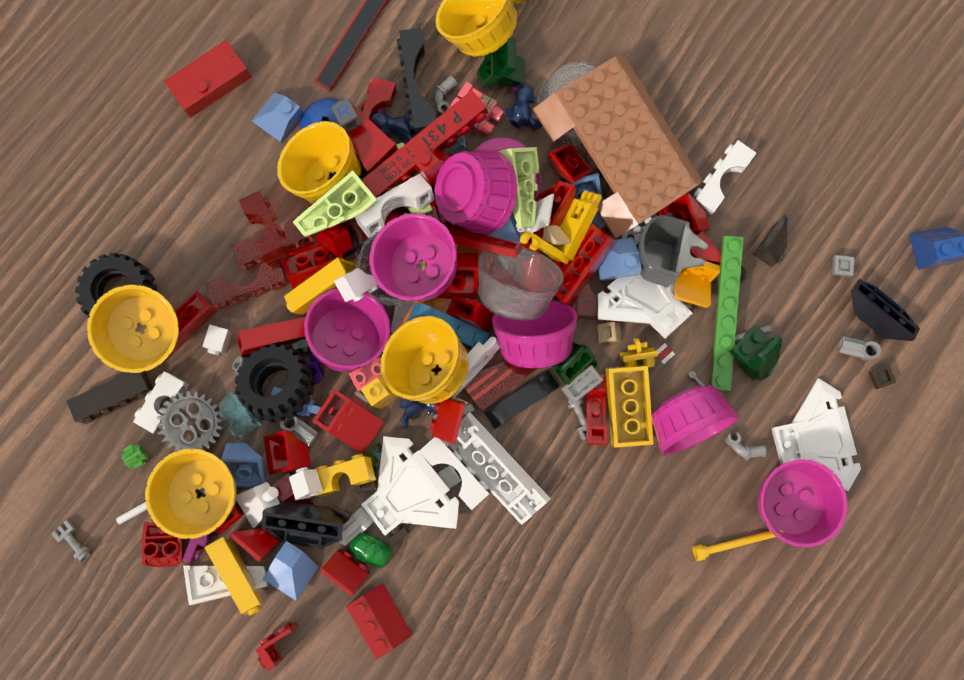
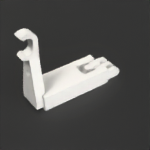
M490 337L484 345L478 342L467 354L469 363L467 377L461 388L454 393L452 398H455L500 349L499 342L495 337Z

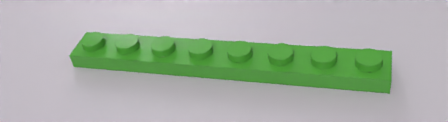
M722 237L710 385H714L718 390L731 391L734 355L730 350L735 346L744 237Z

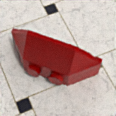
M558 181L554 186L547 188L537 195L535 202L554 194L550 223L547 226H561L575 199L576 187L574 185ZM544 228L533 233L543 239ZM531 238L528 240V243H521L522 247L536 253L542 252L539 248L536 251L530 249Z

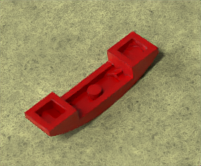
M599 374L603 381L586 394V435L588 445L607 446L606 375Z

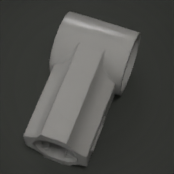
M844 336L841 337L837 348L838 353L858 357L864 361L877 358L881 353L880 345L874 341L866 342ZM866 347L872 349L871 356L867 354Z
M296 415L293 417L295 425L292 428H288L286 425L288 418L280 422L283 430H289L309 447L319 435V432Z
M363 507L359 508L343 524L342 539L339 542L344 546L360 532H364L374 522Z

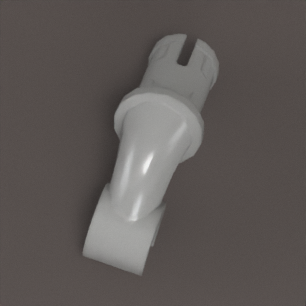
M449 76L439 86H435L434 98L437 106L436 111L439 116L444 113L441 107L447 110L450 106L444 101V98L447 97L446 94L457 86V82L452 76Z
M738 432L734 434L735 441L731 439L730 433L726 435L725 442L737 454L744 457L745 460L766 457L764 445L742 446L740 443L741 436Z

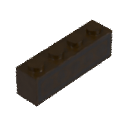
M146 371L139 373L128 372L66 402L74 421L88 424L95 421V417L99 415L106 416L111 414L114 408H123L130 405V401L136 398L137 400L145 398L147 393L153 390Z

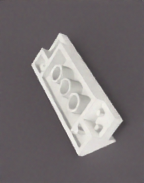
M470 412L461 420L456 444L450 443L449 447L459 453L466 466L469 465L476 472L475 475L479 480L482 479L486 483L491 493L522 525L551 498Z

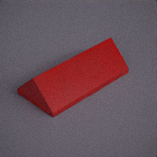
M592 224L573 261L569 260L567 264L562 266L548 287L564 304H573L617 241Z
M197 290L175 311L179 324L178 340L172 353L161 364L165 363L217 312Z

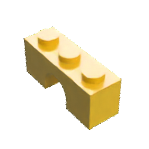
M359 454L352 456V460L347 462L345 460L336 461L334 466L331 467L327 465L317 467L316 470L323 492L315 496H325L339 492V479L345 473L349 476L351 485H361L375 481L371 457Z

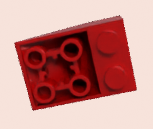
M333 389L312 420L313 423L361 454L365 453L385 423L336 389Z

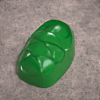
M360 533L351 540V553L360 561L373 567L384 568L392 556V548L385 541L371 533Z

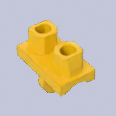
M634 338V344L627 345L628 351L619 353L620 359L624 362L625 366H636V360L642 359L643 365L654 367L655 357H658L657 350H654V347L647 348V342L640 343L639 338Z

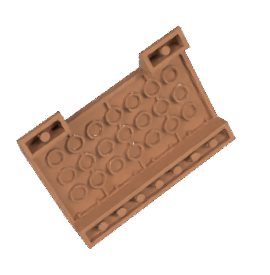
M624 54L613 57L553 93L533 108L534 113L553 142L569 133L572 129L575 130L613 190L614 194L599 203L597 212L614 239L703 182Z

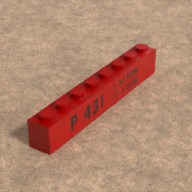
M471 90L364 177L362 181L376 198L412 178V175L418 172L412 159L426 147L439 151L452 147L460 136L468 134L476 123H481L486 119L487 114H489L486 106L474 91Z

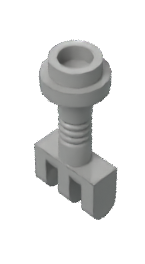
M579 399L572 404L568 400L569 409H574L582 425L576 429L583 441L586 439L583 433L586 431V417L580 406L583 401Z
M66 519L63 523L67 529L63 525H59L57 528L61 534L57 530H54L51 534L58 543L66 540L75 551V560L83 562L90 556V549L87 546L82 548L72 535L77 529L70 520Z

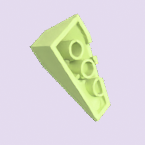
M537 147L510 148L497 151L509 159L516 173L517 197L512 212L518 227L535 226L536 202L534 201V191H537L538 184L535 183L536 173H539Z
M351 171L296 218L293 223L304 237H308L363 214L378 200L354 171Z

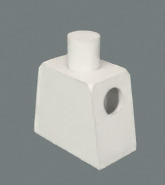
M267 482L236 495V500L253 529L262 525V512L264 509L280 504L277 499L278 490L275 487H270Z

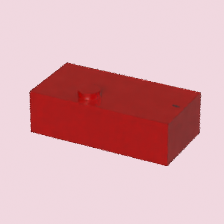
M225 40L164 80V82L184 111L192 118L252 77L228 41Z

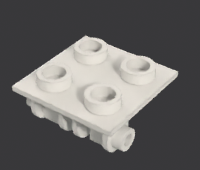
M554 194L536 202L535 226L519 228L516 223L517 231L520 232L519 238L526 231L533 233L549 225Z

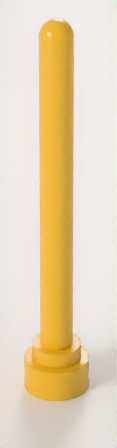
M769 530L708 547L699 544L693 546L692 549L694 557L698 562L705 560L706 557H709V554L776 536Z

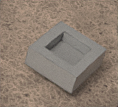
M833 256L832 275L852 277L854 273V257Z

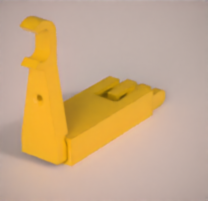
M585 190L579 200H573L560 226L569 238L570 243L561 245L549 244L528 231L522 234L520 242L526 244L531 238L530 249L536 251L539 248L553 260L565 264L569 260L573 261L598 211L597 207L601 201V195Z

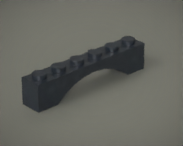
M421 27L400 30V38L397 39L398 50H402L403 53L399 55L400 64L405 66V70H402L403 82L407 81L408 85L404 87L405 96L410 98V102L407 103L408 114H412L413 119H409L411 131L415 130V135L436 120L434 107L421 96L415 83L418 65L425 55Z

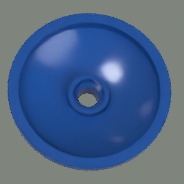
M324 98L311 103L301 116L300 130L313 123L322 122L324 119H329L330 123L334 122L340 125L331 108L339 100Z

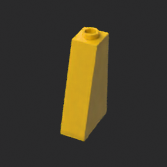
M336 258L284 296L287 308L292 313L303 315L317 297L331 289H338L334 283L336 279L359 268L358 265L354 262Z
M382 377L376 378L361 388L371 406L383 409L399 398V396L388 389Z
M222 537L207 545L205 549L240 613L244 615L249 614V616L258 613L260 607L265 604L234 541Z

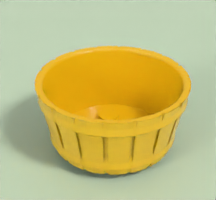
M443 0L436 14V27L440 34L458 47L461 52L473 57L484 56L499 49L512 36L517 25V12L512 0Z
M322 121L301 129L288 141L281 152L277 173L281 185L286 190L313 204L314 201L319 200L351 171L360 176L361 161L353 147L351 138L344 128L334 122ZM336 172V174L331 179H329V174H334Z
M140 285L120 286L105 293L91 309L90 318H88L87 322L88 340L94 353L106 365L121 372L139 373L157 367L172 353L179 335L178 318L172 305L160 293ZM138 323L146 325L147 328L144 329V334L136 332L135 329L138 327Z
M433 316L417 317L404 323L389 338L390 340L386 343L381 357V375L385 385L395 395L411 401L434 404L449 399L461 388L468 373V355L458 335L447 322ZM436 365H439V368H442V370L438 372V375H435V373L432 372V370L436 368Z
M200 449L179 450L166 456L151 472L145 491L147 510L149 515L152 516L151 518L154 523L171 536L174 535V537L183 539L205 536L220 527L230 515L236 501L235 480L227 465L217 456ZM204 488L206 496L198 499L195 491Z

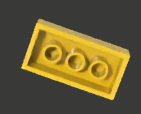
M636 365L605 368L611 445L614 448L653 445L648 366Z

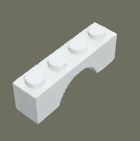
M739 140L735 145H729L724 152L727 156L724 160L721 158L713 167L716 169L714 174L709 173L703 181L706 184L704 188H698L693 195V198H695L696 202L709 217L725 198L720 189L722 175L729 172L742 173L756 155L755 151Z
M418 174L382 196L377 197L378 201L355 218L366 236L371 238L378 234L385 226V219L392 210L402 206H410L419 210L434 201L432 188L421 174Z
M359 268L346 273L334 281L345 302L352 299L356 302L365 297L364 292L368 291V293H371L379 288L373 275L366 274Z
M434 437L419 452L432 466L444 463L457 469L462 479L459 497L472 510L489 495L487 491L489 487L482 479L478 481L474 477L476 472L469 465L465 467L462 464L461 460L463 458L456 450L452 452L448 448L449 442Z

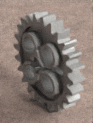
M189 391L185 392L184 396L180 392L177 394V399L174 396L170 397L171 403L168 401L164 402L163 404L166 408L159 409L163 415H159L156 418L162 421L156 425V427L162 428L158 435L165 436L162 442L168 440L167 448L175 446L174 452L180 449L203 450L202 447L205 450L209 449V444L213 445L216 443L213 437L218 438L220 436L216 431L222 429L221 426L217 425V423L222 421V419L217 418V415L221 412L214 411L217 404L211 406L212 399L210 398L205 401V394L198 397L197 392H194L192 396ZM189 405H192V406L195 407V409H196V413H195V414H191V413L189 412V410H188V406H189ZM172 416L179 418V425L172 423ZM192 420L193 423L188 426L186 423ZM200 421H204L207 424L206 430L200 428ZM184 432H188L191 435L190 441H186L183 438Z

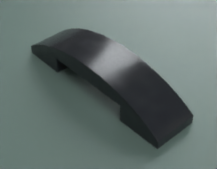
M547 372L486 411L485 414L496 429L558 389L559 386L550 372Z

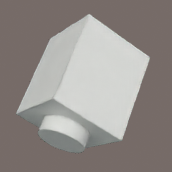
M209 325L202 347L207 348V353L217 356H219V353L226 354L233 332Z
M300 468L296 470V474L289 477L295 500L308 499L323 492L316 469Z

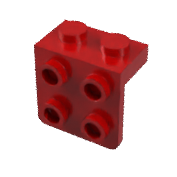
M291 622L287 623L276 631L278 635L275 636L272 633L259 642L260 647L256 649V652L259 655L258 661L263 668L270 671L282 661L273 643L299 626L297 622L293 625Z

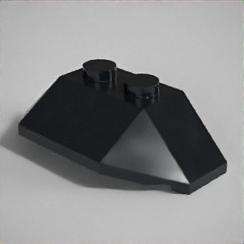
M859 279L851 290L853 311L858 319L867 324L883 339L915 340L920 328L914 324L909 314L878 287Z
M287 501L266 508L262 512V529L268 531L283 543L287 541L290 544L322 549L342 539L343 521L328 507Z

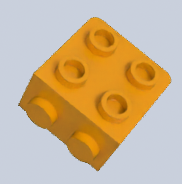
M704 261L703 266L682 269L678 279L675 280L674 297L684 302L708 308L711 305V282L720 273V266Z

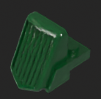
M510 37L499 49L484 55V60L476 73L484 86H517L525 82V60L515 55V38Z
M754 325L730 352L742 363L740 368L753 381L756 378L761 381L771 375L778 363L782 338L777 334L770 339L757 325Z
M573 342V348L569 357L550 367L555 370L565 385H569L589 366L592 365L595 368L598 363L588 346Z

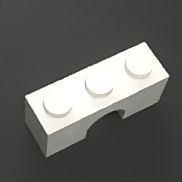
M166 371L157 377L154 389L147 393L145 397L146 402L136 411V418L133 421L153 434H158L162 430V428L156 427L157 424L162 422L156 419L157 416L163 415L159 411L162 400L172 396L177 399V394L181 392L183 395L190 385Z

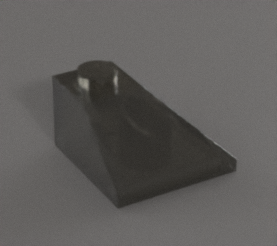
M785 215L772 225L753 253L754 256L771 267L776 263L780 264L786 256L784 252L787 249V216Z

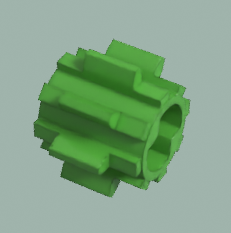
M140 444L127 446L123 449L124 453L121 454V459L129 469L141 467L146 463L145 460L148 459L147 453Z

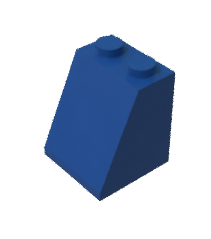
M943 227L909 234L918 270L955 264L964 259V232Z

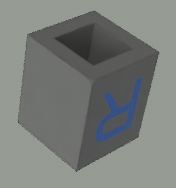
M348 97L337 101L335 105L331 106L340 126L344 128L346 133L362 125Z

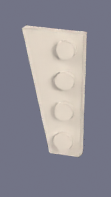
M183 566L189 605L192 606L231 596L215 566ZM246 566L257 589L269 587V584L263 581L267 573L265 566Z

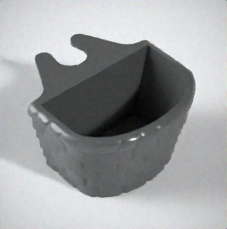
M662 215L655 216L645 225L640 235L638 248L642 268L640 275L643 279L669 287L678 279L682 269L704 265V260L694 258L690 254V249L698 247L706 250L708 245L690 230V222Z

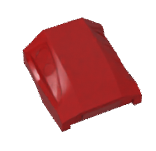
M144 522L141 540V563L151 567H172L182 564L184 562L182 560L184 539L165 533L155 523Z

